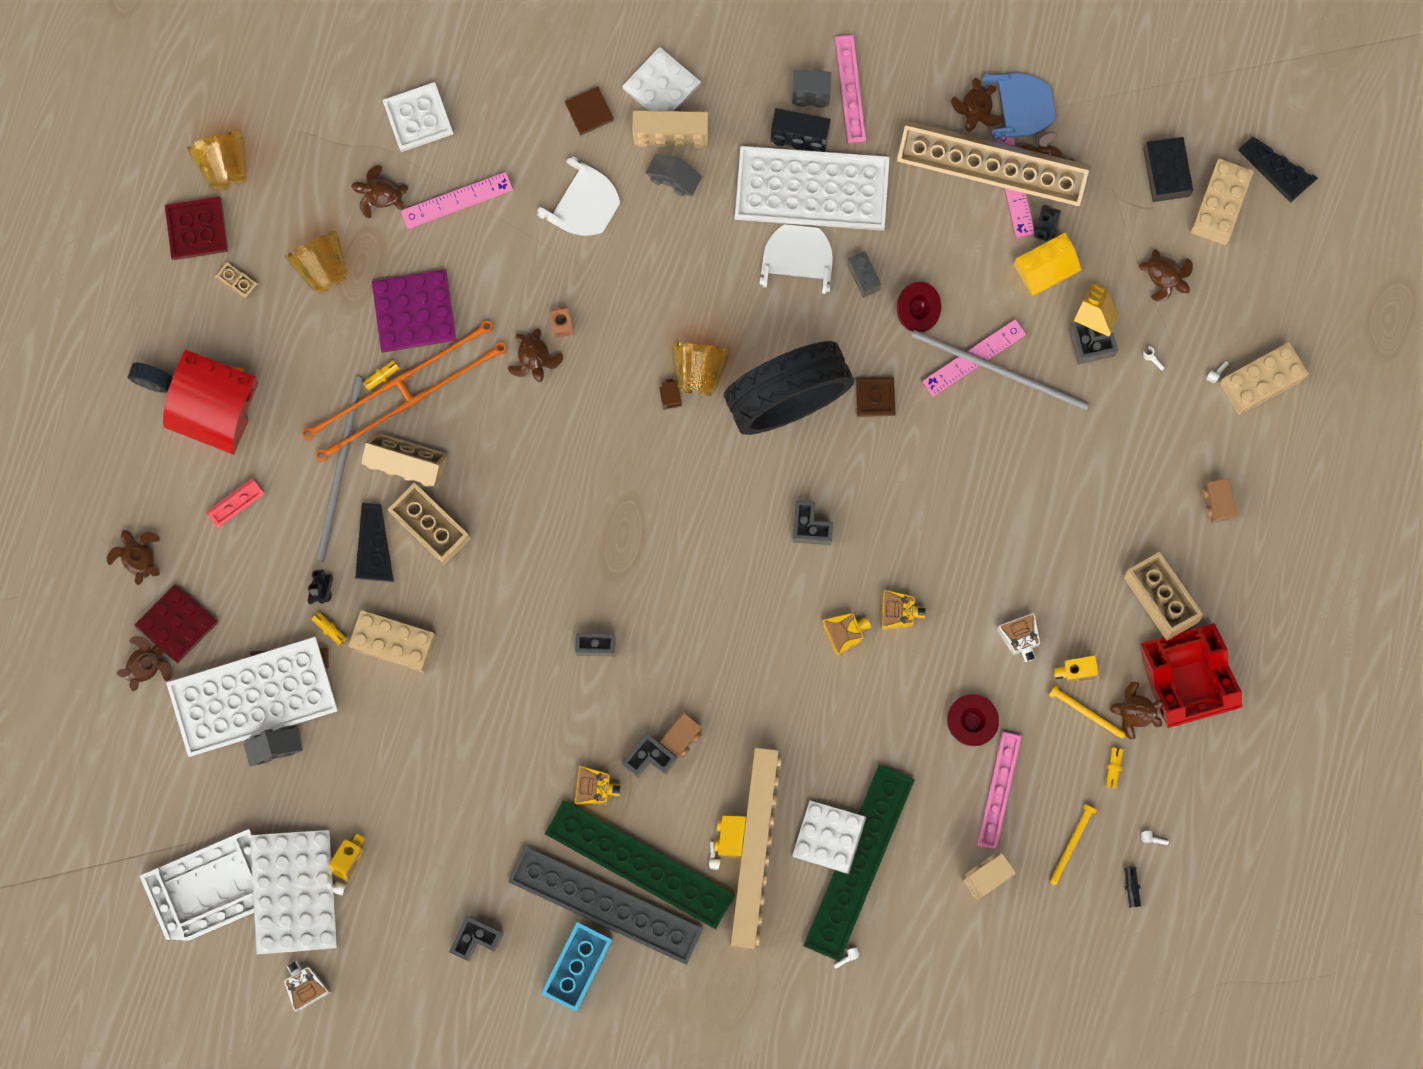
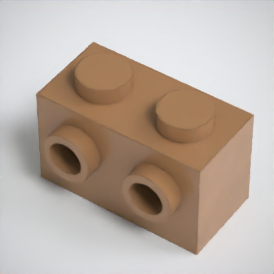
M1230 479L1206 482L1204 488H1202V496L1204 500H1207L1208 507H1206L1207 517L1211 518L1212 523L1235 519L1238 514Z
M683 713L659 744L672 753L677 760L680 756L684 758L690 751L688 746L692 742L696 743L703 735L701 733L702 727Z

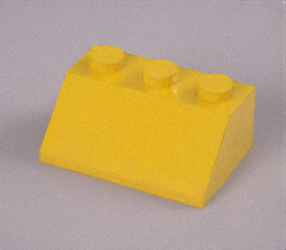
M1066 233L1016 258L1014 263L1017 272L1032 297L1082 270L1075 248Z
M1091 283L1074 321L1106 336H1110L1119 314L1109 290L1101 284Z

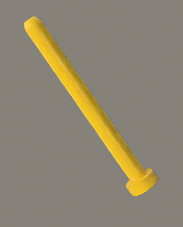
M1054 685L1048 696L1052 698L1054 696L1117 737L1122 739L1125 737L1124 731L1060 691V686Z
M1084 805L1083 809L1085 811L1050 879L1052 885L1058 883L1091 815H1095L1097 812L1095 808Z

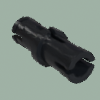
M1137 867L1124 868L1127 885L1125 890L1128 892L1129 908L1142 906L1139 893L1141 886L1140 884L1138 885Z

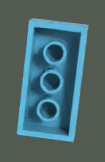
M577 922L541 994L578 1012L613 940Z

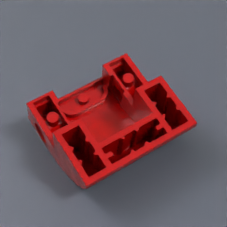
M185 349L167 394L163 414V427L234 455L249 420L245 417V413L259 382L253 375Z
M1215 623L1183 631L1168 641L1161 637L1140 643L1146 673L1156 701L1162 700L1164 702L1163 707L1159 710L1167 728L1243 708L1242 691L1229 667L1228 649Z

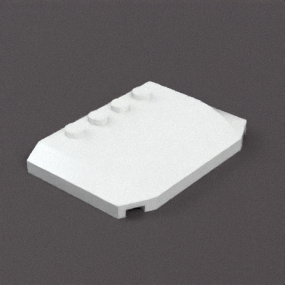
M251 829L140 876L166 940L189 941L254 913L250 835L253 834Z

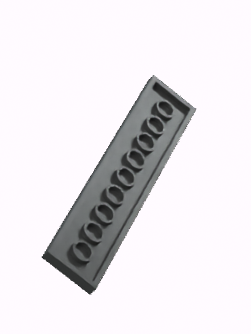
M526 846L508 881L517 887L687 965L703 930L699 926Z

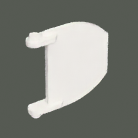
M572 156L566 162L579 170L554 213L552 214L539 207L537 209V216L542 219L546 217V220L572 234L581 236L601 234L620 205L619 196L608 178L585 163H578V159Z
M784 224L777 229L768 240L764 250L761 274L764 277H760V285L767 288L768 274L771 273L824 279L822 294L830 292V284H827V282L831 280L833 256L830 243L825 234L819 228Z

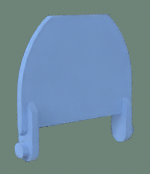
M987 73L982 79L983 84H998L1005 128L991 131L992 137L996 140L1002 137L1015 138L1038 134L1048 128L1056 119L1051 87L1041 79L1022 73L997 75Z

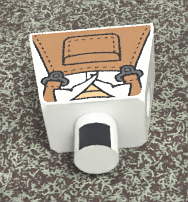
M1034 613L1002 624L997 628L1012 655L1022 653L1025 663L1036 659L1032 648L1040 645V639Z
M298 961L287 966L292 977L286 979L284 983L294 1011L298 1012L330 993L329 988L311 967L302 970Z

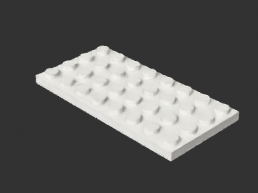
M741 146L735 220L884 231L890 157Z
M317 637L167 682L188 757L250 739L252 736L260 735L264 730L273 729V731H276L282 727H289L338 711Z

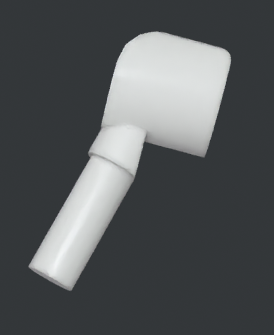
M1148 346V350L1152 354L1147 355L1143 351L1144 359L1151 360L1162 371L1165 367L1154 356V348Z
M1225 361L1217 372L1210 370L1206 380L1216 383L1220 374L1229 363Z
M1152 831L1141 832V840L1144 843L1154 842L1165 845L1169 843V840L1153 837Z
M710 842L709 868L719 870L721 860L715 859V842Z
M336 881L335 885H327V888L332 889L333 893L341 896L344 895V889L347 887V885Z
M858 949L846 950L848 957L835 963V968L859 957Z

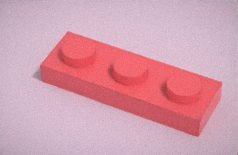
M251 478L207 510L206 513L219 528L263 496L264 492L254 479Z

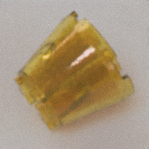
M240 130L230 131L229 135L216 134L194 142V147H187L190 157L213 191L218 189L219 191L230 188L231 184L236 183V185L247 182L244 138Z
M335 230L329 232L330 236L327 238L323 235L294 250L296 254L288 253L285 255L291 267L314 292L318 290L319 294L330 289L329 284L335 282L337 285L345 281V276L348 275L339 237Z
M673 341L672 351L677 387L681 388L680 392L692 393L693 390H698L700 395L711 396V393L717 389L730 348L722 347V350H718L719 346L684 342V346H680L681 342Z

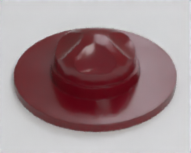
M913 282L907 285L901 291L897 300L898 319L911 332L916 330L922 333L934 327L941 314V300L936 289L925 282Z
M969 694L958 698L951 705L947 714V725L951 735L958 742L967 746H981L988 743L997 733L999 715L996 707L987 698L976 694Z

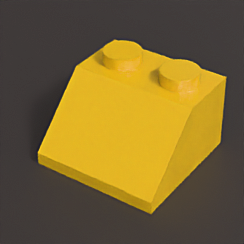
M723 816L722 820H718L717 832L721 833L720 840L716 839L714 850L718 851V856L741 859L746 817Z

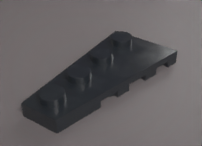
M1251 137L1238 150L1290 203L1318 179L1315 175L1312 174L1311 176L1306 173L1305 169L1299 165L1295 166L1290 163L1285 156H1279L1273 152L1271 147L1255 137Z
M362 503L355 579L394 582L381 504Z

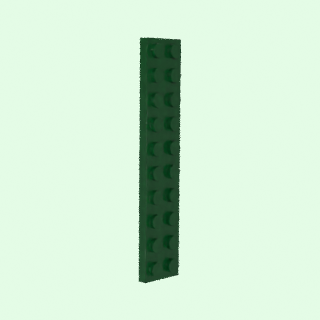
M878 765L858 815L865 816L866 820L849 874L837 870L834 871L803 947L840 962L915 779Z
M565 800L561 803L545 832V835L715 930L735 896L733 893Z

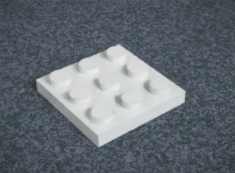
M659 47L622 87L648 111H676L701 85V81Z
M435 82L382 100L400 152L453 135Z
M809 801L792 857L849 874L866 817Z

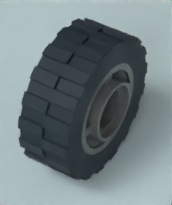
M133 362L128 374V379L131 382L160 393L168 392L173 379L169 373L157 367Z

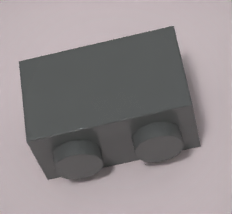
M866 251L848 258V268L863 298L880 291L881 282Z
M576 633L575 653L577 656L615 657V634Z

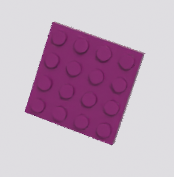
M446 269L372 281L382 353L457 341Z

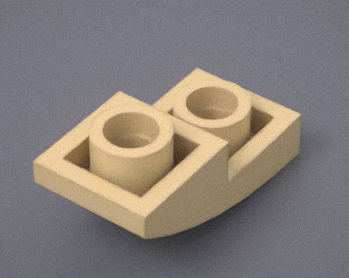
M228 262L225 263L215 276L245 299L257 285L243 272L241 273Z

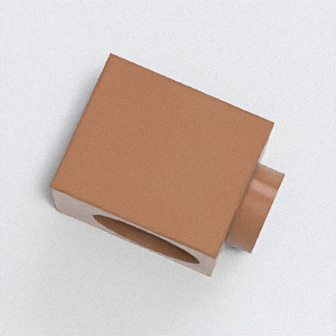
M557 307L554 308V311H550L555 338L573 335L569 308ZM559 318L566 319V322L562 325L556 323Z

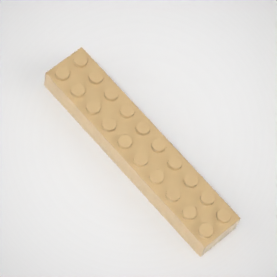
M907 121L904 127L897 162L1076 206L1081 204L1091 166L912 121Z
M755 748L731 947L754 950L755 946H759L760 933H757V926L762 925L763 913H759V908L764 906L765 893H761L762 886L766 887L768 875L764 873V867L769 866L770 854H766L767 847H771L772 834H769V828H773L775 815L771 814V809L776 808L777 795H773L774 789H778L779 775H776V769L780 770L782 756H778L777 750Z

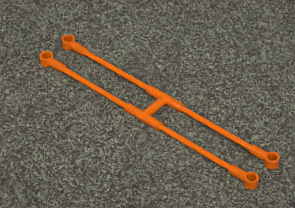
M483 321L479 328L469 333L465 338L415 368H410L383 384L380 389L328 420L322 421L312 428L303 429V438L305 440H312L316 433L326 428L330 423L396 385L406 399L404 403L395 407V410L340 443H335L325 450H318L316 452L317 460L325 462L328 456L340 450V447L395 414H400L428 397L430 393L485 360L488 361L498 354H505L506 345L503 342H498L495 348L483 354V357L415 396L411 395L403 382L413 376L415 372L467 341L473 340L483 333H490L493 329L492 323L490 321ZM486 324L490 325L489 329H484L483 327ZM503 346L504 350L498 351L497 348ZM310 431L311 435L306 437L305 433ZM324 453V458H318L319 454Z

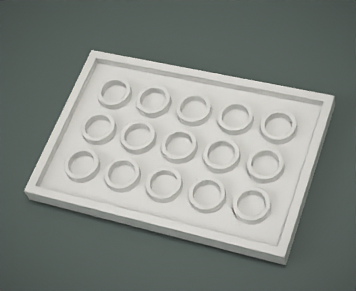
M329 830L250 835L256 955L336 949L334 896L332 889L327 888L328 884L333 885L332 872L329 868L331 862Z

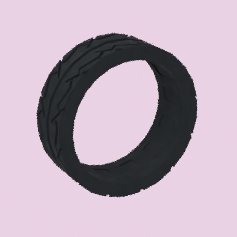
M824 341L806 345L788 353L786 352L755 367L728 386L724 392V398L730 412L733 413V419L739 432L743 435H753L785 426L820 410L846 393L853 386L855 380L848 365L845 363V358L839 345L834 341Z

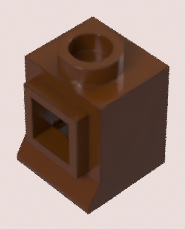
M663 380L662 387H659L663 410L682 407L678 380Z

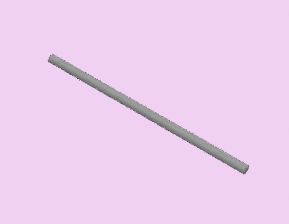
M914 330L911 337L1081 409L1087 410L1089 406L1087 402Z
M361 377L355 378L350 406L359 400L363 382ZM357 408L350 411L347 415L342 441L351 436ZM349 443L340 447L317 561L324 562Z

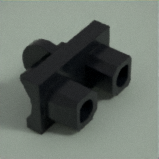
M1043 205L1034 237L1046 242L1054 239L1062 210Z
M323 569L314 570L312 572L313 581L308 587L309 595L307 601L309 604L317 601L320 604H324V602H329L332 597L330 590L333 576L332 574H325Z

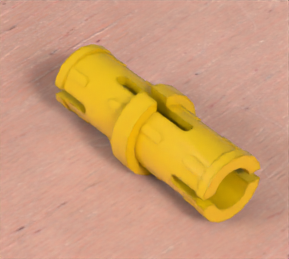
M392 359L391 362L380 370H375L376 373L363 381V384L371 391L381 382H386L387 378L397 370H400V368Z
M318 612L316 614L317 617L314 615L312 621L323 630L325 636L328 635L340 647L343 644L342 641L345 642L347 637L336 628L334 622L331 623L321 612Z
M1111 748L1105 787L1110 788L1111 781L1113 780L1112 788L1117 789L1119 773L1122 772L1123 768L1121 767L1124 750L1119 749L1118 756H1116L1117 748Z

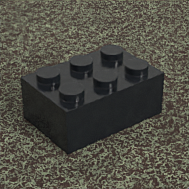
M775 108L771 127V142L778 146L790 145L798 150L805 148L810 149V151L825 152L831 119Z
M1184 137L1146 142L1143 152L1152 201L1159 202L1190 197L1193 192V185Z

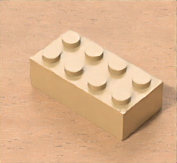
M633 111L632 133L634 145L639 147H647L648 145L666 147L667 145H674L677 148L685 146L703 148L708 146V112Z
M1218 158L1190 233L1226 245L1231 237L1254 171Z
M1290 342L1224 377L1220 385L1238 415H1241L1302 382L1309 374Z
M376 432L365 444L361 464L366 465L371 470L379 469L385 471L388 475H399L408 481L415 480L421 482L424 486H435L444 475L449 454Z
M415 483L387 509L390 515L443 566L471 540L469 534Z
M1160 552L1127 570L1124 576L1125 581L1167 641L1200 622L1203 613Z
M361 610L348 647L353 651L425 673L437 636L433 632Z
M995 853L980 863L982 868L980 865H977L965 874L966 879L963 882L975 900H978L1015 875L1016 872L1003 854L997 856Z

